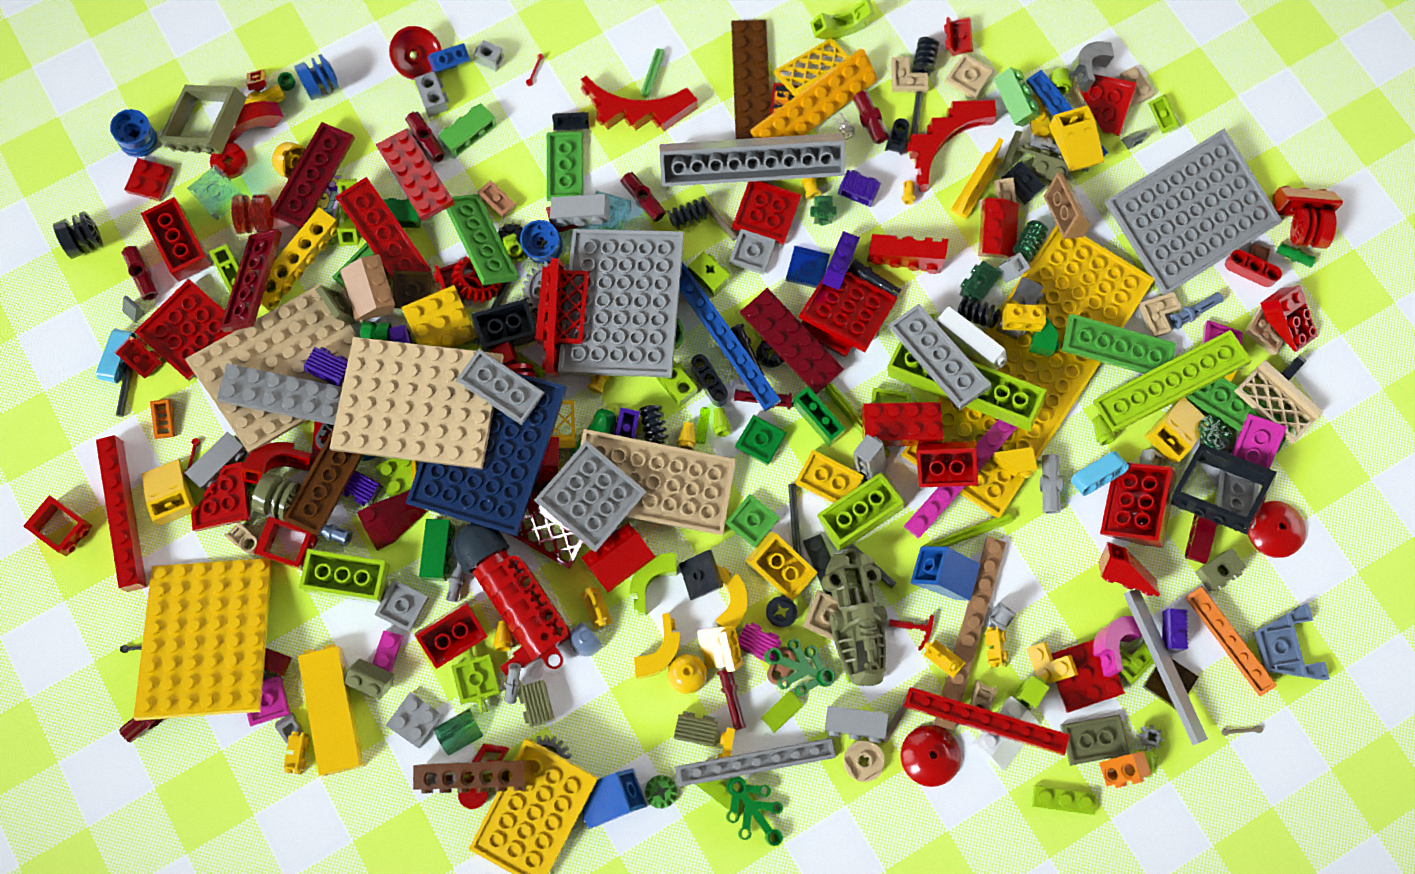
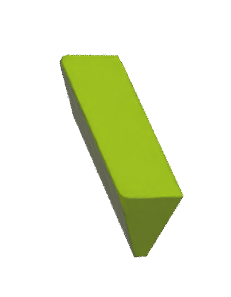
M1165 94L1148 102L1162 134L1181 128Z
M789 690L760 719L775 733L803 707V704Z

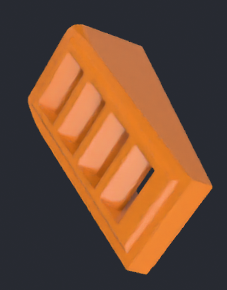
M173 399L150 401L154 439L175 437ZM166 406V410H158V407ZM167 413V417L159 418V414ZM168 421V424L159 425V422ZM169 428V432L159 433V429Z

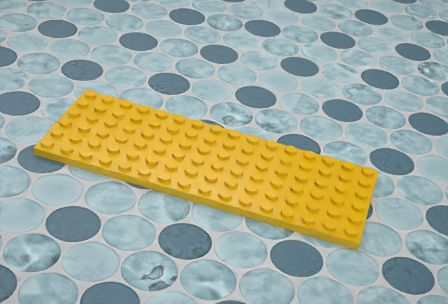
M1057 225L1030 263V268L1023 273L1000 307V316L995 327L992 329L986 328L983 332L1006 351V363L1003 367H999L997 371L1047 390L1045 402L1031 432L1017 427L996 451L1001 452L1033 447L1036 461L1101 363L1062 351L1068 315L1074 314L1124 328L1155 280L1150 275L1086 236L1063 239ZM1022 277L1043 286L1041 290L1043 297L1040 303H1035V305L1046 306V316L1059 333L1057 340L1060 341L1058 351L1054 352L1051 357L1028 352L1033 331H1026L1024 336L1020 334L1017 340L996 331L1003 317L1005 306L1007 304H1019L1017 301L1012 300V296ZM967 356V358L970 361L983 365L975 359L971 358L970 356ZM939 397L937 402H941L942 442L977 441L978 443L998 420L968 407H963L959 410L952 401ZM906 446L900 456L917 466V446ZM990 458L978 471V486H965L959 494L993 517L1000 518L1025 478H1021V476L1014 477L992 462Z

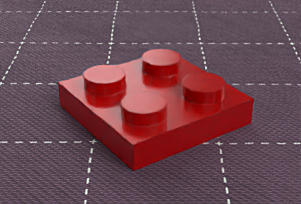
M137 158L124 191L161 202L174 169L171 166Z

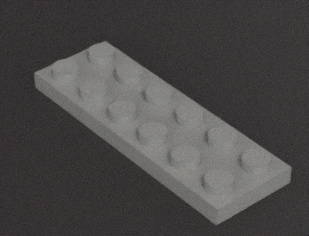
M919 303L888 325L891 332L959 410L991 388L989 381Z
M226 363L217 402L334 425L342 387Z

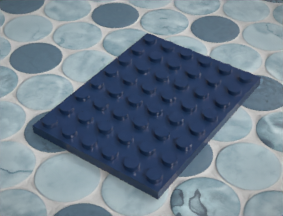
M516 373L544 392L543 397L523 425H520L494 407L483 469L420 462L406 504L518 537L567 387Z

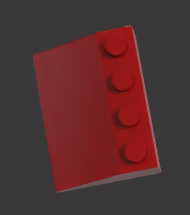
M1127 463L1129 465L1128 470L1110 482L1100 535L1143 546L1163 548L1177 474L1173 467Z

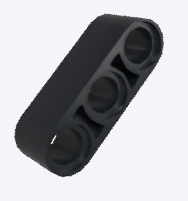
M702 354L695 355L691 360L693 374L711 403L716 407L724 406L728 399V391L707 357ZM702 362L705 366L697 368L695 364ZM706 378H713L714 382L708 384L704 380ZM721 393L724 395V398L717 399L714 395Z

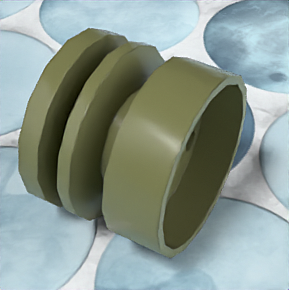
M271 473L264 474L253 494V511L263 515L271 514L273 518H279L284 521L282 518L301 484L292 482L289 479L283 481L280 476Z

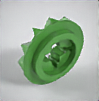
M654 776L646 784V800L651 806L658 809L671 806L677 797L676 784L667 776ZM657 783L659 784V786H661V788L669 787V789L664 793L665 800H663V798H661L660 795L653 796V794H655V792L658 791Z

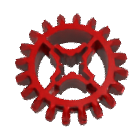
M467 256L463 260H459L457 265L454 266L452 285L456 286V291H461L460 297L466 296L467 301L471 298L474 303L477 300L483 303L485 299L489 302L492 297L495 298L498 292H500L502 283L491 284L487 288L483 287L484 285H482L470 258ZM471 269V273L463 275L465 271Z

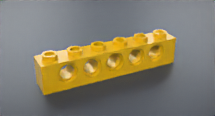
M320 207L273 262L261 301V305L268 311L278 306L283 295L287 294L291 290L293 283L303 276L304 270L308 265L313 264L318 253L327 247L328 241L338 234V221ZM323 229L321 234L316 235L318 230ZM311 243V246L308 249H305V246ZM299 257V261L293 264V260ZM287 272V275L281 278L282 273ZM275 286L274 291L269 292V289Z

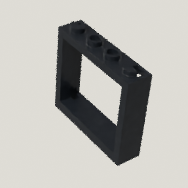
M1200 443L1173 492L1171 505L1191 512L1198 517L1211 520L1218 525H1223L1236 532L1239 531L1248 535L1274 484L1277 472ZM1199 462L1263 486L1247 517L1183 492Z

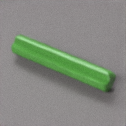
M655 49L641 90L642 96L650 97L664 57L663 49Z

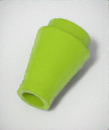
M722 407L714 409L713 432L717 437L730 435L732 427L725 409Z
M1097 416L1092 419L1096 441L1101 446L1112 443L1115 440V434L1111 431L1103 417Z

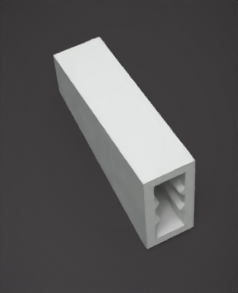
M948 306L938 317L937 324L962 352L996 371L999 367L1004 366L1007 360L1005 349Z

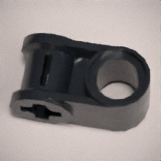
M899 118L895 120L885 147L886 152L889 150L902 156L910 126L906 119ZM896 128H902L904 131H898Z

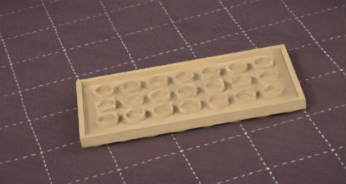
M587 429L583 430L580 447L585 441H588L646 491L626 515L627 518L723 535L736 459Z

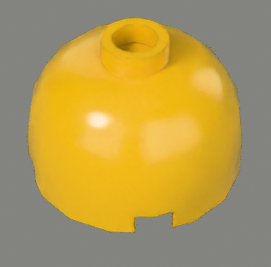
M284 142L278 145L272 154V166L275 171L289 179L305 148L295 142Z
M693 654L677 656L668 668L670 685L681 694L698 692L707 680L705 663Z

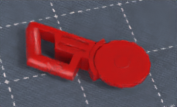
M483 743L471 762H481L487 752L500 753L501 755L497 760L487 759L486 762L503 761L510 748ZM470 788V792L458 793L460 804L467 809L482 807L488 798V792H476V788Z

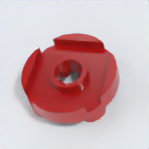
M226 143L222 154L211 153L209 162L211 169L216 175L224 179H234L243 173L242 171L245 167L247 168L248 157L237 143ZM228 158L233 159L230 161L231 164H227L225 160Z

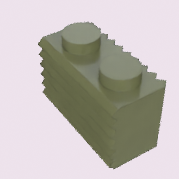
M359 658L349 667L344 683L349 685V687L356 688L360 692L363 691V693L371 697L373 696L374 699L380 700L392 687L395 674Z
M540 680L520 686L521 692H518L520 703L525 704L526 711L523 712L525 723H529L531 727L554 721L555 717L545 681Z
M683 711V715L678 714L674 739L713 747L718 722L714 721L715 717L703 715L702 719L695 717V713Z

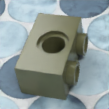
M1230 548L1195 571V573L1208 591L1213 589L1219 591L1227 585L1225 581L1230 578L1235 580L1242 575L1241 571L1246 566L1233 548ZM1219 567L1224 569L1225 575L1219 573Z

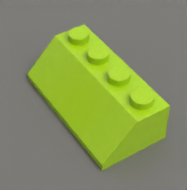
M880 472L818 513L817 517L830 541L841 552L902 511L904 502Z

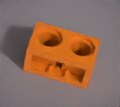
M1144 751L1099 762L1106 787L1115 785L1116 789L1128 786V781H1132L1133 785L1145 782L1144 777L1151 775Z

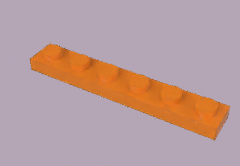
M1201 586L1187 595L1185 599L1259 697L1277 687L1276 682L1204 587Z

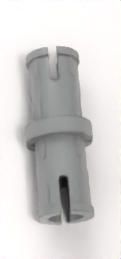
M1035 134L1031 135L1028 143L1029 146L1062 155L1056 141H1053L1052 138H1043Z
M457 561L454 562L453 573L448 580L450 584L445 600L458 603L460 590L464 585L465 571Z
M517 663L509 664L508 678L505 680L506 692L504 701L508 704L517 702V692L521 686L519 679L522 667Z

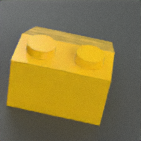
M769 532L744 560L769 584L785 597L791 598L792 601L795 600L818 573L777 533Z

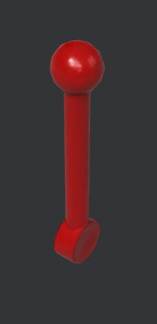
M539 53L537 55L538 59L531 73V76L529 79L526 80V85L528 87H531L533 85L532 80L534 78V75L537 71L540 61L544 59V55L542 53Z
M194 438L191 441L193 447L187 470L192 466L196 448L200 445L198 438Z

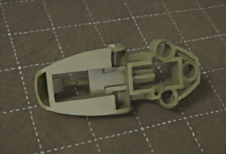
M847 549L840 554H833L821 584L826 591L832 593V598L837 599L839 611L831 612L829 621L836 650L849 679L858 686H875L883 682L887 669L885 668L886 639L884 624L887 621L888 615L885 607L879 606L875 602L872 585L880 581L881 572L877 567L872 566L875 561L867 554L858 553L854 549ZM855 570L857 583L862 586L861 591L857 587L848 589L845 571ZM867 573L871 575L872 580L868 579ZM831 577L835 579L836 585L831 582ZM863 641L864 650L867 651L868 662L864 664V671L858 673L856 642Z

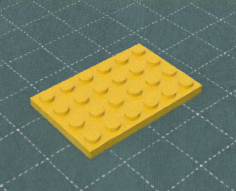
M526 738L514 761L534 760V785L526 786L524 791H514V787H507V791H498L468 849L511 874H549L599 777ZM509 772V775H508V776H509V779L511 780V779H512V773Z

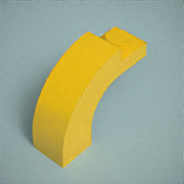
M717 564L722 584L729 593L730 603L727 609L715 619V623L719 627L735 625L736 630L742 623L746 613V588L738 574L730 578L731 573L724 566L720 567Z
M670 613L662 614L664 640L661 647L653 654L634 657L636 679L649 678L660 674L675 659L680 646V632L672 633V630H676L675 618H670Z

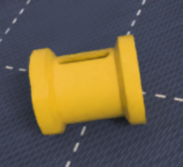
M804 178L801 180V184L806 191L805 197L808 200L817 198L822 194L816 184L817 178Z
M594 375L587 388L594 393L603 394L602 389L610 376Z

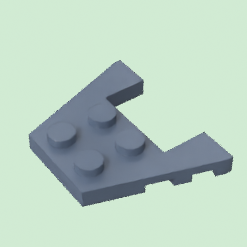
M1309 603L1297 607L1253 632L1262 665L1267 672L1322 681L1330 679L1325 662L1305 665L1294 624L1313 621Z

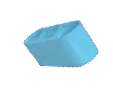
M117 328L111 331L96 371L97 379L116 384L121 381L126 363L114 352L129 336L136 339L135 333Z
M1112 451L1075 473L1071 478V483L1083 496H1087L1124 474L1128 470L1129 465L1117 451Z

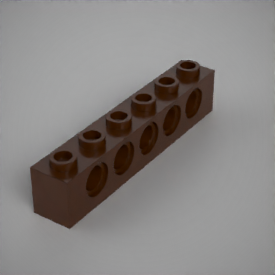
M534 760L413 765V790H421V794L434 793V789H439V793H452V789H458V793L470 792V788H476V792H488L491 787H495V791H507V787H514V791H524L526 786L534 785ZM491 772L493 773V780H492V781H491V779H490V773H491ZM509 772L512 773V779H511V780L509 779V776H508V775H509ZM472 773H473L474 776H475L474 781H472V778H471ZM454 774L456 775V781H455V782H454V780H453V775H454ZM435 775H437L438 777L437 783L435 781Z

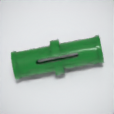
M1283 242L1279 244L1276 250L1277 254L1309 268L1314 265L1316 257L1306 254L1300 248H1293Z

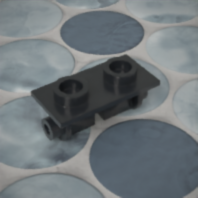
M589 112L553 113V131L589 129Z

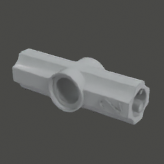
M1056 454L1043 455L1042 475L1040 477L1043 513H1060V493L1063 488V479L1060 476V457Z

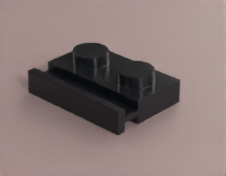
M1022 160L1001 177V179L1013 178L1016 197L1024 205L1045 189V185Z

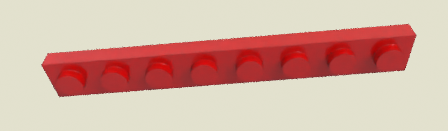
M909 687L904 703V708L1062 756L1066 754L1070 734L913 687Z

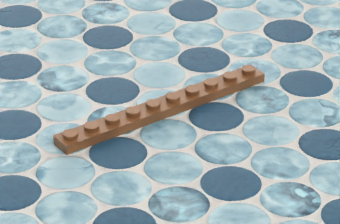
M986 537L971 600L967 603L953 652L966 663L954 678L947 674L941 694L943 697L962 702L1006 546L1004 541ZM935 717L933 725L953 731L955 723Z

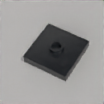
M706 550L679 563L690 601L723 588L712 550Z

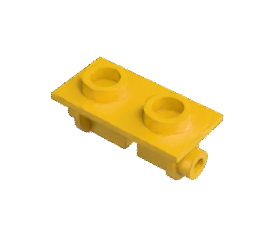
M599 586L596 588L590 587L585 590L586 592L581 593L594 630L613 623Z
M997 626L996 630H994V627H987L985 631L986 646L994 645V649L987 650L988 664H990V668L998 667V663H1000V666L1006 667V662L1009 660L1008 652L1004 650L1006 633Z
M936 639L934 642H927L924 645L926 652L923 655L952 678L957 675L966 663Z
M292 732L289 735L286 750L294 751L293 755H285L284 773L293 774L294 770V774L301 775V772L304 771L306 766L305 750H308L310 745V738H308L307 733L301 732V737L299 736L300 732Z

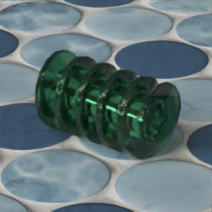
M1037 220L1029 221L1013 247L1014 253L1020 252L1027 262H1032L1037 251L1040 249V245H1042L1043 240L1047 236V226Z

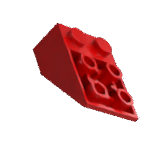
M1301 285L1280 288L1260 302L1266 321L1294 352H1298L1318 337Z
M1107 542L1098 562L1101 578L1109 583L1116 582L1122 584L1123 587L1130 590H1140L1148 596L1155 595L1159 597L1160 592L1156 578L1126 548Z

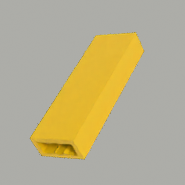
M335 644L323 646L322 650H305L304 654L298 655L319 776L325 777L364 767L349 685L344 683L347 672L342 648Z

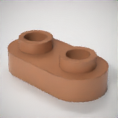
M787 646L779 648L782 655L787 654L789 659L795 661L796 656L794 652L788 650ZM780 664L770 665L767 672L768 681L773 685H777L778 679L773 677V673L779 672L781 677H787L791 668Z

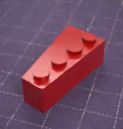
M872 234L867 262H871L874 265L885 264L892 268H908L910 271L921 270L929 274H940L946 260L949 239L942 238V241L938 242L933 241V238L925 237V240H916L914 236L898 239L896 235Z

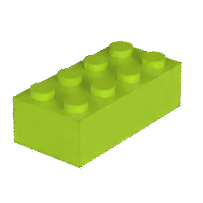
M307 549L299 589L308 593L380 604L384 597L390 565L386 561Z

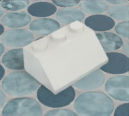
M1012 696L1007 698L997 710V713L1040 725L1031 712ZM983 731L980 732L971 744L972 747L1001 771L1007 768L1024 745L1023 743Z

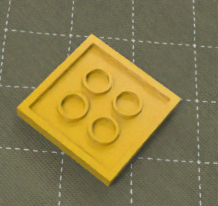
M454 285L401 307L418 345L453 348L477 337Z

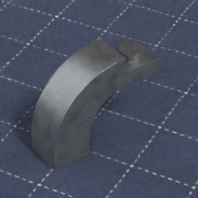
M1095 41L1088 43L1073 60L1070 67V76L1077 77L1080 91L1087 92L1095 81L1092 67L1106 68L1115 57L1111 42Z

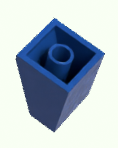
M921 546L910 583L954 600L970 601L980 563L949 547Z
M634 768L618 771L597 780L582 809L583 821L588 829L598 827L647 807Z

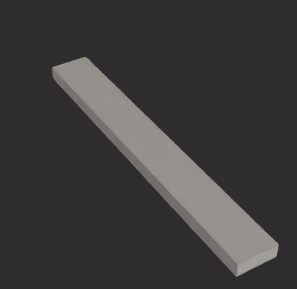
M1135 589L1124 593V597L1192 745L1207 740L1208 737L1140 590Z
M833 738L678 765L674 766L677 787L833 759L836 758Z

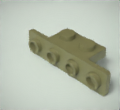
M1023 144L1022 147L1018 146L1017 150L1035 155L1030 170L1036 176L1053 181L1057 172H1061L1065 178L1067 177L1069 168L1063 156L1052 157L1050 156L1051 152L1042 149L1040 152L1033 151L1034 147ZM1083 168L1080 170L1088 172L1089 168Z

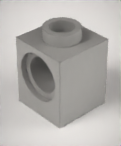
M485 40L475 49L477 63L493 71H497L505 58L501 47Z
M1020 252L996 267L1005 283L1019 277L1030 268Z

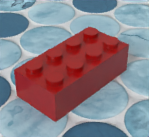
M175 196L140 213L170 274L178 282L212 266L189 218Z
M941 402L863 403L861 409L863 439L867 434L872 438L875 436L883 442V446H918V443H941L943 441Z

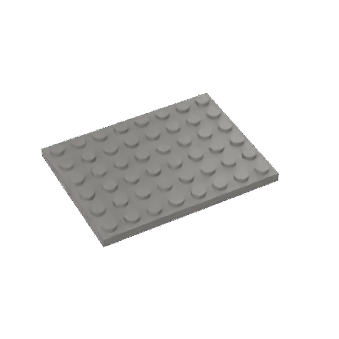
M1225 128L1104 201L1148 274L1155 279L1153 282L1162 295L1173 291L1230 255L1234 250H1238L1282 222V219Z
M573 229L569 270L589 271L583 344H560L559 374L672 378L684 232ZM577 276L572 280L577 287L584 282V276ZM571 283L567 284L566 295H569L575 289ZM577 292L570 299L577 304L582 300V295ZM569 301L565 302V313L574 307ZM576 309L568 317L573 322H576L581 314ZM567 318L563 320V331L572 325ZM573 328L567 335L571 339H578L579 331Z

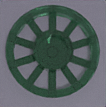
M1209 415L1200 420L1198 425L1199 433L1208 446L1220 450L1231 443L1232 435L1229 432L1228 425L1220 420V417Z

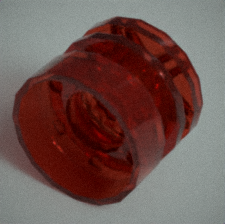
M254 194L252 200L249 195L233 196L231 215L237 234H252L254 228L257 233L273 229L274 217L269 214L273 206L268 194Z

